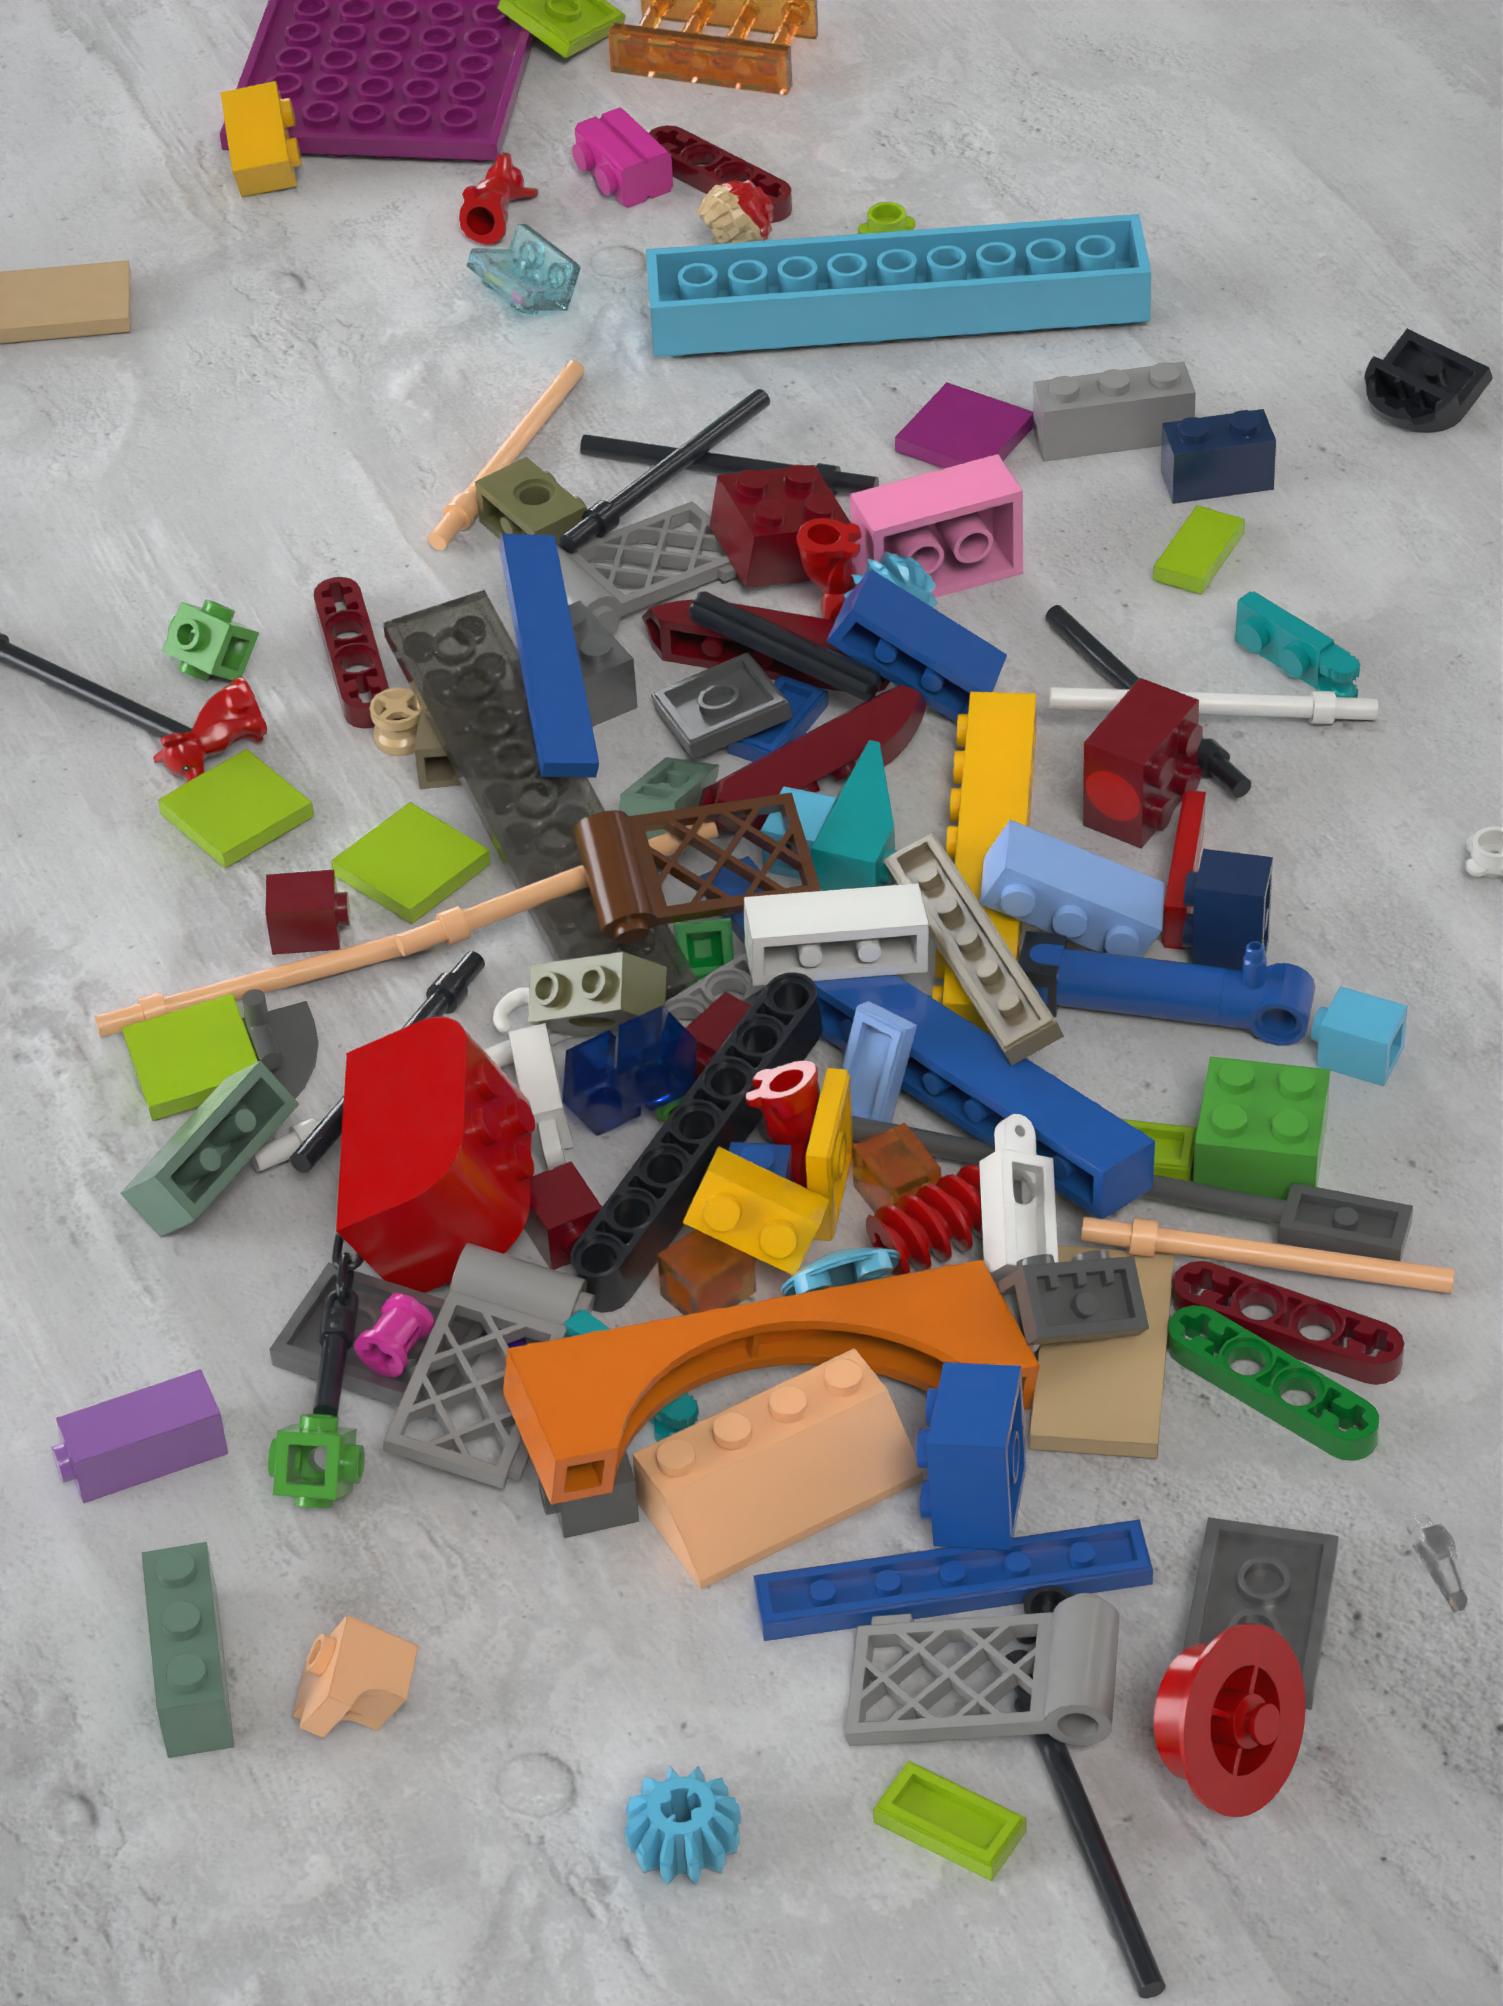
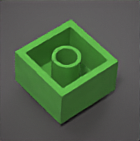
M1210 1056L1195 1138L1193 1182L1287 1200L1292 1182L1317 1187L1327 1125L1331 1069Z

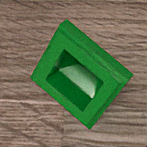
M731 918L673 923L679 981L702 979L735 958Z

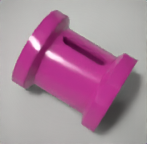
M393 1293L386 1300L381 1308L383 1315L371 1330L362 1332L354 1344L356 1354L369 1369L386 1377H397L403 1373L408 1364L407 1355L418 1340H424L430 1334L435 1324L433 1316L425 1306L420 1304L415 1298L402 1293Z

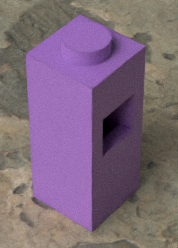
M201 1369L57 1417L56 1422L61 1444L51 1447L62 1482L74 1480L83 1503L228 1454L221 1413Z

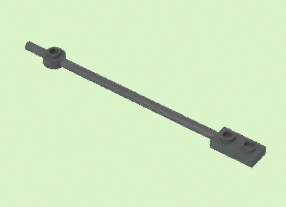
M763 1116L757 1124L758 1131L766 1140L772 1142L767 1136L766 1120ZM852 1116L853 1140L977 1165H980L979 1161L995 1152L994 1149L980 1140ZM1154 1174L1153 1189L1140 1196L1278 1223V1243L1401 1261L1413 1216L1412 1205L1292 1182L1287 1200Z

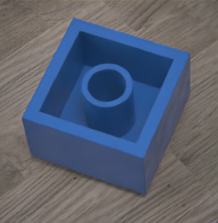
M944 1362L939 1387L928 1388L925 1416L926 1425L930 1428L919 1429L917 1438V1467L928 1469L929 1480H923L920 1496L921 1518L932 1520L933 1546L1011 1550L1027 1468L1021 1366Z

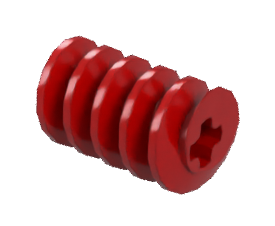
M974 1164L963 1166L957 1175L950 1174L941 1177L936 1186L929 1184L920 1187L915 1196L912 1194L904 1195L897 1200L895 1206L891 1204L884 1205L877 1209L874 1216L869 1214L866 1218V1230L872 1246L900 1252L901 1259H899L898 1265L891 1272L892 1275L897 1276L910 1273L909 1260L918 1271L931 1269L930 1250L940 1262L951 1260L952 1248L950 1240L961 1252L971 1250L973 1240L970 1230L983 1242L979 1167Z

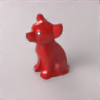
M505 152L499 154L495 164L488 169L485 180L480 181L477 187L475 185L466 187L462 193L464 203L460 208L459 214L461 230L468 238L485 245L499 242L506 235V224L508 221V212L506 211L509 200L538 195L537 188L524 187L523 175L521 170L513 165L511 154Z
M826 518L812 519L805 522L797 534L796 542L803 568L809 578L823 591L820 605L821 618L836 621L846 599L844 594L856 587L851 575H856L857 572L852 558L857 557L860 552V544H856L855 541L861 539V530L854 523L844 524L837 520Z
M244 677L235 678L231 684L219 690L206 701L198 713L191 732L172 733L160 738L163 748L153 756L154 762H163L164 766L174 775L184 776L189 782L204 773L206 757L223 754L230 745L240 739H251L254 743L262 741L264 739L263 736L267 734V725L261 715L255 695Z
M809 1060L794 1061L774 1069L759 1071L752 1079L754 1087L758 1089L746 1093L748 1106L758 1108L763 1112L766 1120L767 1136L776 1145H791L793 1182L806 1189V1152L821 1094L817 1081L818 1068Z

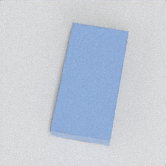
M870 1001L860 1004L856 1008L841 1069L848 1070V1074L851 1077L852 1116L892 1123L917 1025Z

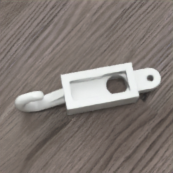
M529 986L512 990L500 999L493 1012V1022L498 1031L507 1032L510 1029L511 1023L508 1015L514 1009L529 1005ZM546 1023L539 1025L533 1024L531 1027L508 1033L519 1089L529 1100L535 1119V1130L532 1132L534 1151L536 1156L544 1154L549 1170L565 1164L563 1149L574 1146L557 1064L549 1037L552 1030L547 1029Z
M1012 1114L997 1124L994 1134L995 1152L979 1161L984 1263L992 1278L998 1280L1017 1269L1016 1262L1026 1257L1051 1254L1054 1257V1262H1058L1053 1158L1036 1154L1034 1127L1031 1121L1021 1114ZM1013 1179L1022 1182L1023 1204L1015 1202ZM1005 1294L1004 1300L1020 1330H1022V1319L1017 1295ZM1041 1344L1029 1345L1033 1354L1039 1349Z

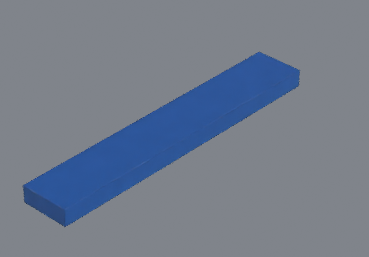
M502 534L499 550L541 777L596 778L599 759L555 535Z
M1138 1519L1014 1537L1011 1550L946 1547L753 1575L763 1638L764 1641L871 1625L872 1616L911 1614L914 1620L1023 1604V1598L1028 1592L1047 1585L1062 1587L1073 1596L1080 1593H1098L1153 1585V1567L1141 1522Z

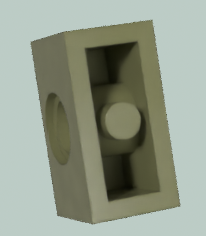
M524 457L475 481L479 522L500 540L502 534L555 535L556 544L563 549L559 542L560 536L582 520L583 513L587 510L581 498L572 496L557 483L550 472L543 471L528 457Z
M626 952L530 965L528 1023L534 1025L546 1023L547 1029L572 1037L665 1024L667 967Z

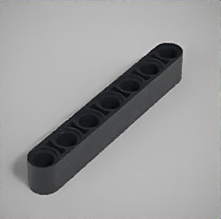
M796 972L783 973L774 977L766 985L574 1244L571 1251L573 1273L575 1277L587 1280L586 1293L595 1295L592 1311L600 1313L613 1312L622 1308L632 1298L685 1225L682 1222L718 1146L729 1151L731 1142H745L764 1116L763 1112L758 1108L748 1106L746 1101V1093L758 1089L753 1085V1077L763 1069H774L794 1061H804L820 1039L823 1032L817 987L813 980L805 974Z

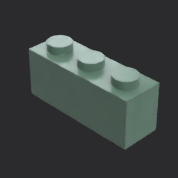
M258 1061L225 1078L120 1194L160 1237L184 1227L198 1219L300 1104L261 1061Z
M207 1542L141 1552L156 1707L167 1757L172 1758L234 1747L218 1596Z

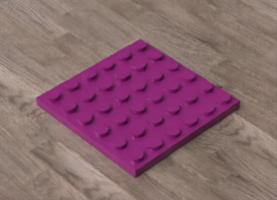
M269 0L236 89L276 81L281 98L291 99L296 126L288 127L289 137L297 138L301 154H331L337 157L348 155H369L380 158L421 157L427 160H438L441 158L469 159L474 162L496 160L497 156L501 153L534 35L498 9L500 0ZM224 121L219 134L222 150H229Z

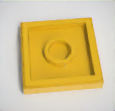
M826 1069L806 1152L807 1189L829 1199L821 1225L813 1240L831 1241L832 1237H835L854 1154L851 1077L848 1074V1070Z

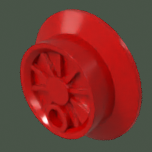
M1254 1623L1238 1624L1220 1633L1210 1644H1196L1182 1651L1173 1660L1164 1674L1154 1708V1736L1158 1752L1169 1771L1177 1777L1187 1780L1197 1799L1214 1813L1228 1817H1243L1257 1812L1276 1796L1292 1771L1303 1737L1306 1700L1301 1669L1288 1642L1278 1632L1265 1625Z

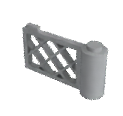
M693 501L610 532L602 538L592 539L574 553H568L557 545L568 605L580 600L611 634L617 628L622 616L719 578L723 582L738 577V574L727 555L721 558L701 556L702 550L724 552L709 527L711 517ZM690 522L699 530V533L671 529ZM637 542L655 543L657 547L654 550L631 547L629 545ZM666 545L693 548L694 550L692 554L665 551ZM595 558L614 560L612 566L590 564L588 561ZM623 562L651 565L649 571L621 568ZM659 567L687 570L677 575L658 573ZM616 583L644 588L625 595L616 587Z
M467 1243L457 1262L448 1295L384 1438L383 1451L501 1489L505 1488L508 1478L521 1481L530 1455L511 1411L508 1410L497 1415L486 1393L504 1386L505 1370L478 1380L467 1359L496 1349L506 1366L508 1343L524 1337L540 1342L566 1338L567 1330L565 1329L564 1322L579 1310L583 1311L585 1309L590 1314L592 1312L595 1295L586 1293L587 1280ZM458 1315L480 1322L487 1335L458 1345L450 1331V1327L455 1316ZM444 1343L447 1350L440 1353V1350ZM456 1364L466 1385L437 1395L428 1379L430 1373ZM421 1394H423L426 1400L418 1403ZM474 1398L486 1419L456 1430L445 1409ZM431 1414L435 1415L445 1434L428 1442L404 1435L410 1422ZM513 1425L510 1435H508L505 1428ZM494 1433L503 1451L497 1465L471 1457L464 1444Z
M1080 1593L1061 1601L1053 1612L921 1622H914L911 1614L872 1616L871 1625L857 1627L845 1726L847 1742L849 1746L1049 1734L1058 1741L1070 1745L1087 1746L1097 1744L1105 1740L1112 1732L1119 1612L1115 1606L1098 1595ZM1036 1637V1647L1016 1664H1013L999 1652L1014 1638ZM966 1641L974 1648L949 1669L934 1657L937 1652L950 1642ZM902 1646L909 1652L885 1673L872 1664L874 1648ZM989 1660L1004 1674L978 1694L963 1680ZM924 1665L939 1678L916 1697L912 1698L898 1685L920 1666ZM1017 1685L1031 1695L1030 1711L1001 1713L993 1706ZM952 1689L968 1702V1704L950 1717H935L928 1711L929 1708ZM887 1694L903 1706L887 1721L865 1722L866 1711Z

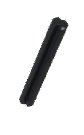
M706 591L698 592L690 603L688 611L692 621L863 701H871L881 687V675L878 671Z

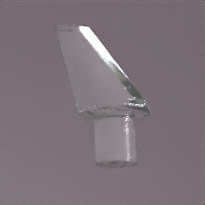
M1418 1514L1412 1517L1407 1523V1532L1414 1540L1413 1549L1452 1611L1455 1613L1465 1610L1468 1598L1453 1536L1441 1523L1434 1525L1429 1516L1425 1514Z

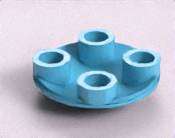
M866 1247L848 1248L826 1254L790 1277L781 1286V1293L784 1296H790L833 1286L849 1285L892 1276L891 1272L898 1265L899 1259H901L900 1252L893 1249Z

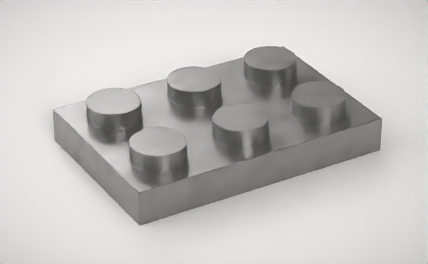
M328 1262L270 1347L273 1366L318 1380L322 1346L319 1343L322 1315L327 1296L336 1290L338 1269L332 1263ZM354 1271L352 1290L357 1293L359 1303L352 1347L347 1350L342 1388L398 1407L430 1334L424 1340L417 1341L407 1355V1367L397 1377H386L369 1369L356 1354L355 1341L362 1332L371 1330L383 1315L381 1310L383 1304L393 1293H402L415 1298L430 1311L434 1318V1323L445 1300ZM338 1299L335 1301L334 1307H335V1306L342 1307V1306L339 1304ZM458 1315L455 1316L450 1327V1331L458 1345L487 1335L480 1322ZM444 1343L440 1350V1353L447 1350ZM480 1354L467 1359L471 1368ZM456 1364L431 1372L428 1378L437 1395L460 1387L464 1381ZM421 1394L418 1403L426 1400L423 1394ZM434 1414L427 1416L436 1419Z
M1208 1517L1183 1651L1196 1644H1210L1220 1633L1238 1624L1254 1623L1270 1627L1278 1632L1292 1648L1303 1677L1306 1709L1312 1710L1336 1566L1339 1536Z

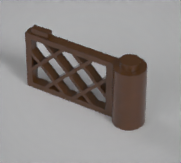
M792 793L628 816L625 812L617 810L603 811L585 817L573 828L601 933L606 938L615 939L618 944H632L643 940L649 935V929L653 926L744 912V897L821 891ZM781 813L786 833L779 843L751 826L758 815ZM747 817L745 822L739 818ZM718 821L737 833L725 851L697 834L704 823ZM688 825H693L691 829L685 827ZM664 829L682 840V843L670 859L650 847L646 835L647 831ZM743 837L771 854L760 872L731 855ZM788 841L790 843L792 851L785 847ZM689 845L717 862L706 880L677 863ZM778 858L798 871L802 886L784 888L766 875ZM656 866L663 870L659 877L656 870ZM723 866L752 883L745 894L730 896L712 885ZM669 874L697 891L690 903L667 906L661 886ZM757 888H760L761 890H763V892H756V893H755V891L757 890ZM703 896H705V897H707L708 899H710V900L701 901V899L703 898Z

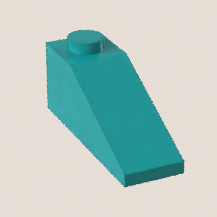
M868 741L811 847V858L821 891L886 886L887 883H895L884 862L886 857L894 854L897 850H895L894 821L880 742Z

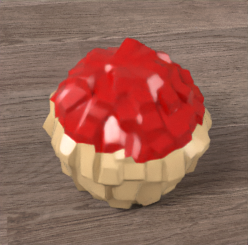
M733 180L722 185H715L701 200V206L696 211L700 219L704 218V223L709 229L712 228L711 231L714 234L712 240L716 244L765 241L772 231L770 224L774 218L772 201L760 186L756 187L750 180L745 182Z

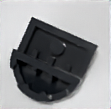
M1407 328L1383 360L1375 356L1372 357L1366 368L1364 379L1368 401L1375 414L1406 429L1419 432H1439L1455 426L1464 418L1493 377L1488 366Z

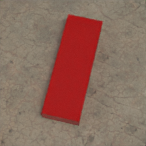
M1186 790V794L1183 793L1164 902L1162 943L1165 944L1164 948L1185 950V947L1182 945L1184 923L1187 913H1191L1192 906H1184V890L1188 871L1198 872L1205 822L1206 792Z

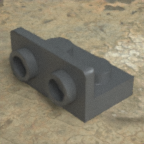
M1093 1250L1072 1257V1261L1054 1262V1257L1051 1254L1035 1255L1017 1261V1269L998 1281L1000 1294L1017 1295L1027 1345L1137 1336L1149 1329L1134 1256L1110 1258L1108 1250Z

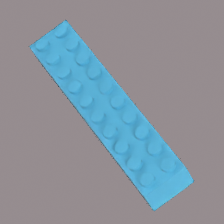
M1139 214L646 249L654 357H683L688 354L715 352L729 354L743 350H781L787 347L812 345L826 347L840 343H880L885 340L931 339L938 336L952 335L978 336L984 333L1030 332L1036 329L1063 327L1077 329L1091 325H1128L1133 322L1150 321L1151 269Z

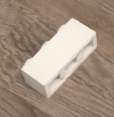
M918 883L744 897L745 948L753 986L767 985L774 977L790 972L805 974L813 981L928 972L929 924Z

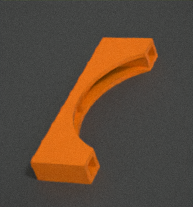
M977 1260L507 1348L503 1394L548 1500L552 1505L612 1493L616 1473L622 1458L634 1437L645 1424L665 1406L683 1394L705 1383L731 1374L779 1365H820L855 1348L874 1373L908 1383L927 1392L928 1388L939 1387L944 1362L1021 1366L1023 1408L1028 1410L1031 1409L1040 1365L1030 1346L1027 1345L1023 1333L1000 1294L984 1261Z

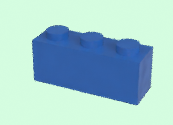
M872 569L868 570L845 599L826 641L863 665L878 671L882 677L895 685H904L920 691L927 705L956 723L958 714H968L970 692H993L1007 658L1006 653Z

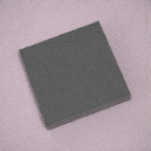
M749 652L651 694L655 710L693 760L793 718L789 702Z

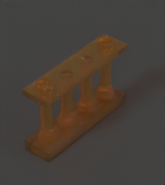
M641 0L642 19L638 26L613 23L608 32L611 72L787 96L793 86L791 46L789 44L793 37L817 39V0ZM662 20L686 23L682 31L658 28ZM705 26L729 28L726 37L701 34ZM749 31L774 34L770 43L745 40Z

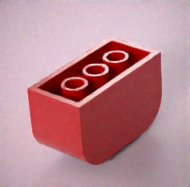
M449 1017L423 1019L346 1053L336 1232L383 1280L423 1293L452 1282L457 1262L467 1243L505 1254L523 1231L529 1216L531 1177L535 1172L531 1156L532 1132L535 1130V1119L529 1100L456 1020Z

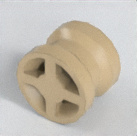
M391 688L380 692L372 699L370 715L375 724L373 730L374 742L376 747L383 753L392 756H404L415 752L414 744L423 702L422 696L415 690Z

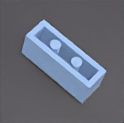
M1009 820L984 856L980 904L1050 933L1067 936L1068 940L1098 952L1142 957L1162 931L1165 882Z

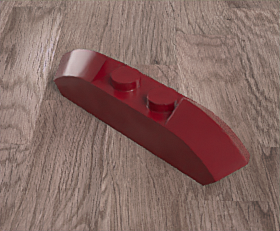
M681 600L649 608L642 616L652 648L662 661L709 669L749 652L771 680H777L780 675L818 688L844 692L692 621L688 610L693 600ZM732 603L855 660L826 642L835 620ZM880 676L882 684L879 691L887 688L890 681Z
M899 685L878 694L871 701L863 702L703 788L699 806L779 795L784 786L817 793L820 791V788L816 781L831 773L833 779L838 781L852 773L869 740L880 742L885 767L912 740L925 714L927 702L920 691L904 685ZM769 814L758 815L751 826L761 830ZM743 817V818H739V819H741V820H743V821L745 822V820L747 819V817ZM715 821L718 830L732 831L718 821Z

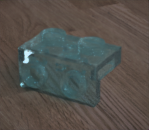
M528 224L516 225L509 249L471 248L466 267L483 279L482 284L485 287L501 293L511 301L510 306L513 309L528 315H536L539 311H567L581 269L577 262Z

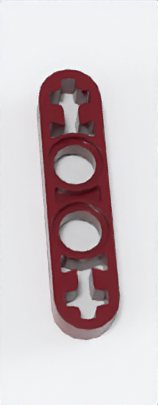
M665 125L654 128L649 132L671 154L674 178L705 194H708L715 185H722L733 180L740 182L750 180L756 187L760 186L772 201L774 218L771 223L780 222L791 215L792 189L786 181L683 128ZM698 164H709L704 166H695Z
M332 577L316 586L314 589L316 617L344 718L350 725L362 729L374 728L375 724L370 715V704L377 694L389 689L360 586L351 578ZM343 602L346 610L336 612L335 603ZM354 631L360 633L352 638L341 639L335 637L343 632ZM353 665L369 666L368 669L360 672L345 671L347 667ZM368 692L370 702L362 703L359 694Z
M1190 1262L1181 1266L1175 1273L1172 1295L1175 1311L1192 1305L1205 1306L1215 1310L1300 1361L1363 1383L1373 1385L1386 1384L1394 1380L1401 1373L1405 1345L1403 1336L1395 1327L1385 1322L1211 1262ZM1201 1289H1207L1204 1290L1200 1296L1196 1295L1200 1292ZM1231 1297L1230 1307H1228V1301ZM1260 1304L1271 1308L1275 1314L1268 1319L1255 1320L1245 1316L1242 1310L1250 1305ZM1317 1324L1327 1327L1333 1334L1325 1340L1316 1341L1303 1336L1300 1330L1308 1325ZM1347 1337V1347L1343 1348L1344 1339ZM1375 1349L1382 1350L1379 1351L1375 1357L1368 1356L1371 1355Z

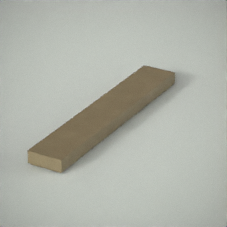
M934 832L886 857L884 862L897 885L919 884L929 924V936L1010 1065L1018 1063L1064 1037L1057 1021Z

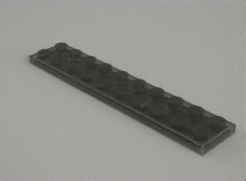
M478 591L383 622L384 637L516 889L582 865L573 828L585 817L603 812L605 809L587 777H541L519 653L486 591ZM589 887L528 910L554 962L626 952L667 967L666 1001L697 982V978L668 924L653 926L649 929V935L646 938L632 944H618L615 939L604 937L601 933Z

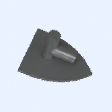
M258 989L248 990L242 996L245 1018L242 1019L256 1058L269 1069L296 1099L305 1089L316 1066L319 1047L316 1026L308 1003L304 1001L268 1011L264 992Z

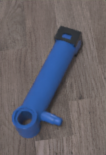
M1026 931L1018 963L1055 1018L1057 1017L1059 1006L1168 1019L1251 1030L1262 1041L1277 1046L1297 1043L1305 1037L1316 988L1314 979L1308 971L1297 965L1275 963L1266 967L1265 946L1258 941H1252L1247 944L1246 954L1243 956V970L1071 949L1066 948L1067 936Z

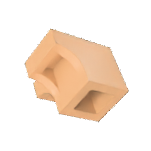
M347 1615L329 1636L320 1634L309 1652L304 1664L292 1713L293 1717L301 1720L299 1728L322 1738L340 1721L357 1722L378 1731L407 1700L418 1645Z

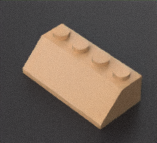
M855 1348L632 1454L638 1505L700 1589L923 1481V1472L921 1468L917 1467L916 1455L888 1389Z

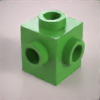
M205 599L203 607L181 602L177 614L169 624L168 637L162 652L181 660L178 670L193 677L208 681L211 674L234 680L235 678L242 677L259 632L233 621L232 619L236 611L214 601Z
M301 1414L300 1424H292L277 1430V1437L271 1442L268 1456L269 1475L274 1477L273 1495L295 1497L294 1505L299 1507L332 1508L333 1500H338L352 1493L353 1483L359 1484L362 1480L365 1464L363 1445H356L357 1428L338 1427V1416ZM318 1447L327 1448L325 1469L320 1468L314 1460V1453Z

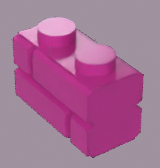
M621 107L603 113L600 119L595 116L577 123L575 128L576 144L572 147L574 161L580 171H589L596 178L601 191L605 195L612 193L626 208L645 202L647 196L653 199L671 192L673 187L671 154Z

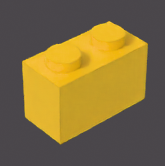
M276 81L220 92L232 172L241 197L297 186L294 167L302 166V159L297 138L289 137L288 127L296 126L291 99L281 98Z
M718 1146L682 1223L786 1273L794 1275L798 1271L821 1225L829 1199Z

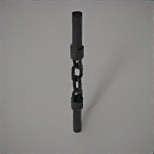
M338 1233L335 1236L332 1253V1264L338 1269L336 1290L327 1296L322 1315L319 1335L322 1353L313 1406V1414L338 1416L347 1350L352 1347L359 1303L357 1293L352 1290L354 1270L359 1268L364 1262V1259L357 1252L354 1260L349 1253L345 1252L342 1254L344 1239ZM337 1299H338L339 1304H340L342 1307H339V1306H335V1307H334V1303H335V1301H336Z

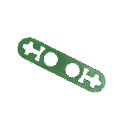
M1192 1305L1179 1309L1170 1318L1168 1326V1351L1171 1358L1181 1366L1331 1456L1341 1460L1355 1461L1366 1458L1375 1450L1378 1444L1379 1414L1369 1401L1215 1310L1205 1306ZM1252 1359L1263 1366V1370L1253 1375H1242L1231 1369L1230 1365L1236 1360ZM1301 1389L1312 1394L1315 1399L1307 1405L1295 1406L1284 1401L1281 1395L1289 1390ZM1354 1425L1359 1426V1427H1361V1430L1358 1429V1428H1355V1427H1353V1426H1354ZM1339 1427H1341L1342 1429H1346L1347 1431H1341L1339 1430Z

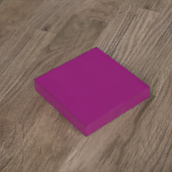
M946 382L895 436V451L944 469L997 454L1004 461L1033 429V411Z

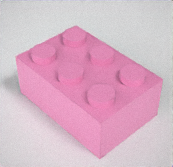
M999 454L850 494L851 523L858 525L861 530V539L855 541L856 544H860V552L857 557L852 558L857 571L856 575H863L866 571L867 559L880 562L885 552L897 554L899 557L902 555L907 558L911 557L922 565V569L937 584L932 592L934 598L1023 574V490Z

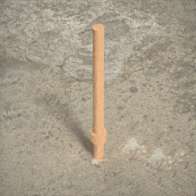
M571 360L565 365L463 493L455 494L444 507L443 518L428 536V542L433 548L444 550L459 530L462 531L469 528L479 515L475 481L514 463L584 375V367L579 362Z
M715 822L704 823L697 834L708 841L718 838ZM688 825L685 827L691 829L693 825ZM667 832L649 839L648 842L650 847L668 857L676 852L682 840ZM583 865L464 910L459 906H455L437 913L435 921L396 935L395 938L399 951L405 957L445 942L447 946L469 939L471 931L587 888L589 886Z
M398 934L165 997L162 996L161 992L137 998L138 1004L95 1015L96 1028L99 1037L102 1038L121 1033V1027L233 993L235 1000L239 1001L242 1000L243 994L248 990L258 989L265 994L402 957L395 938Z
M1084 1216L1080 1241L1127 1247L1129 1248V1254L1154 1257V1252H1162L1450 1294L1452 1293L1455 1269L1163 1228L1158 1227L1157 1220L1136 1217L1133 1218V1223Z

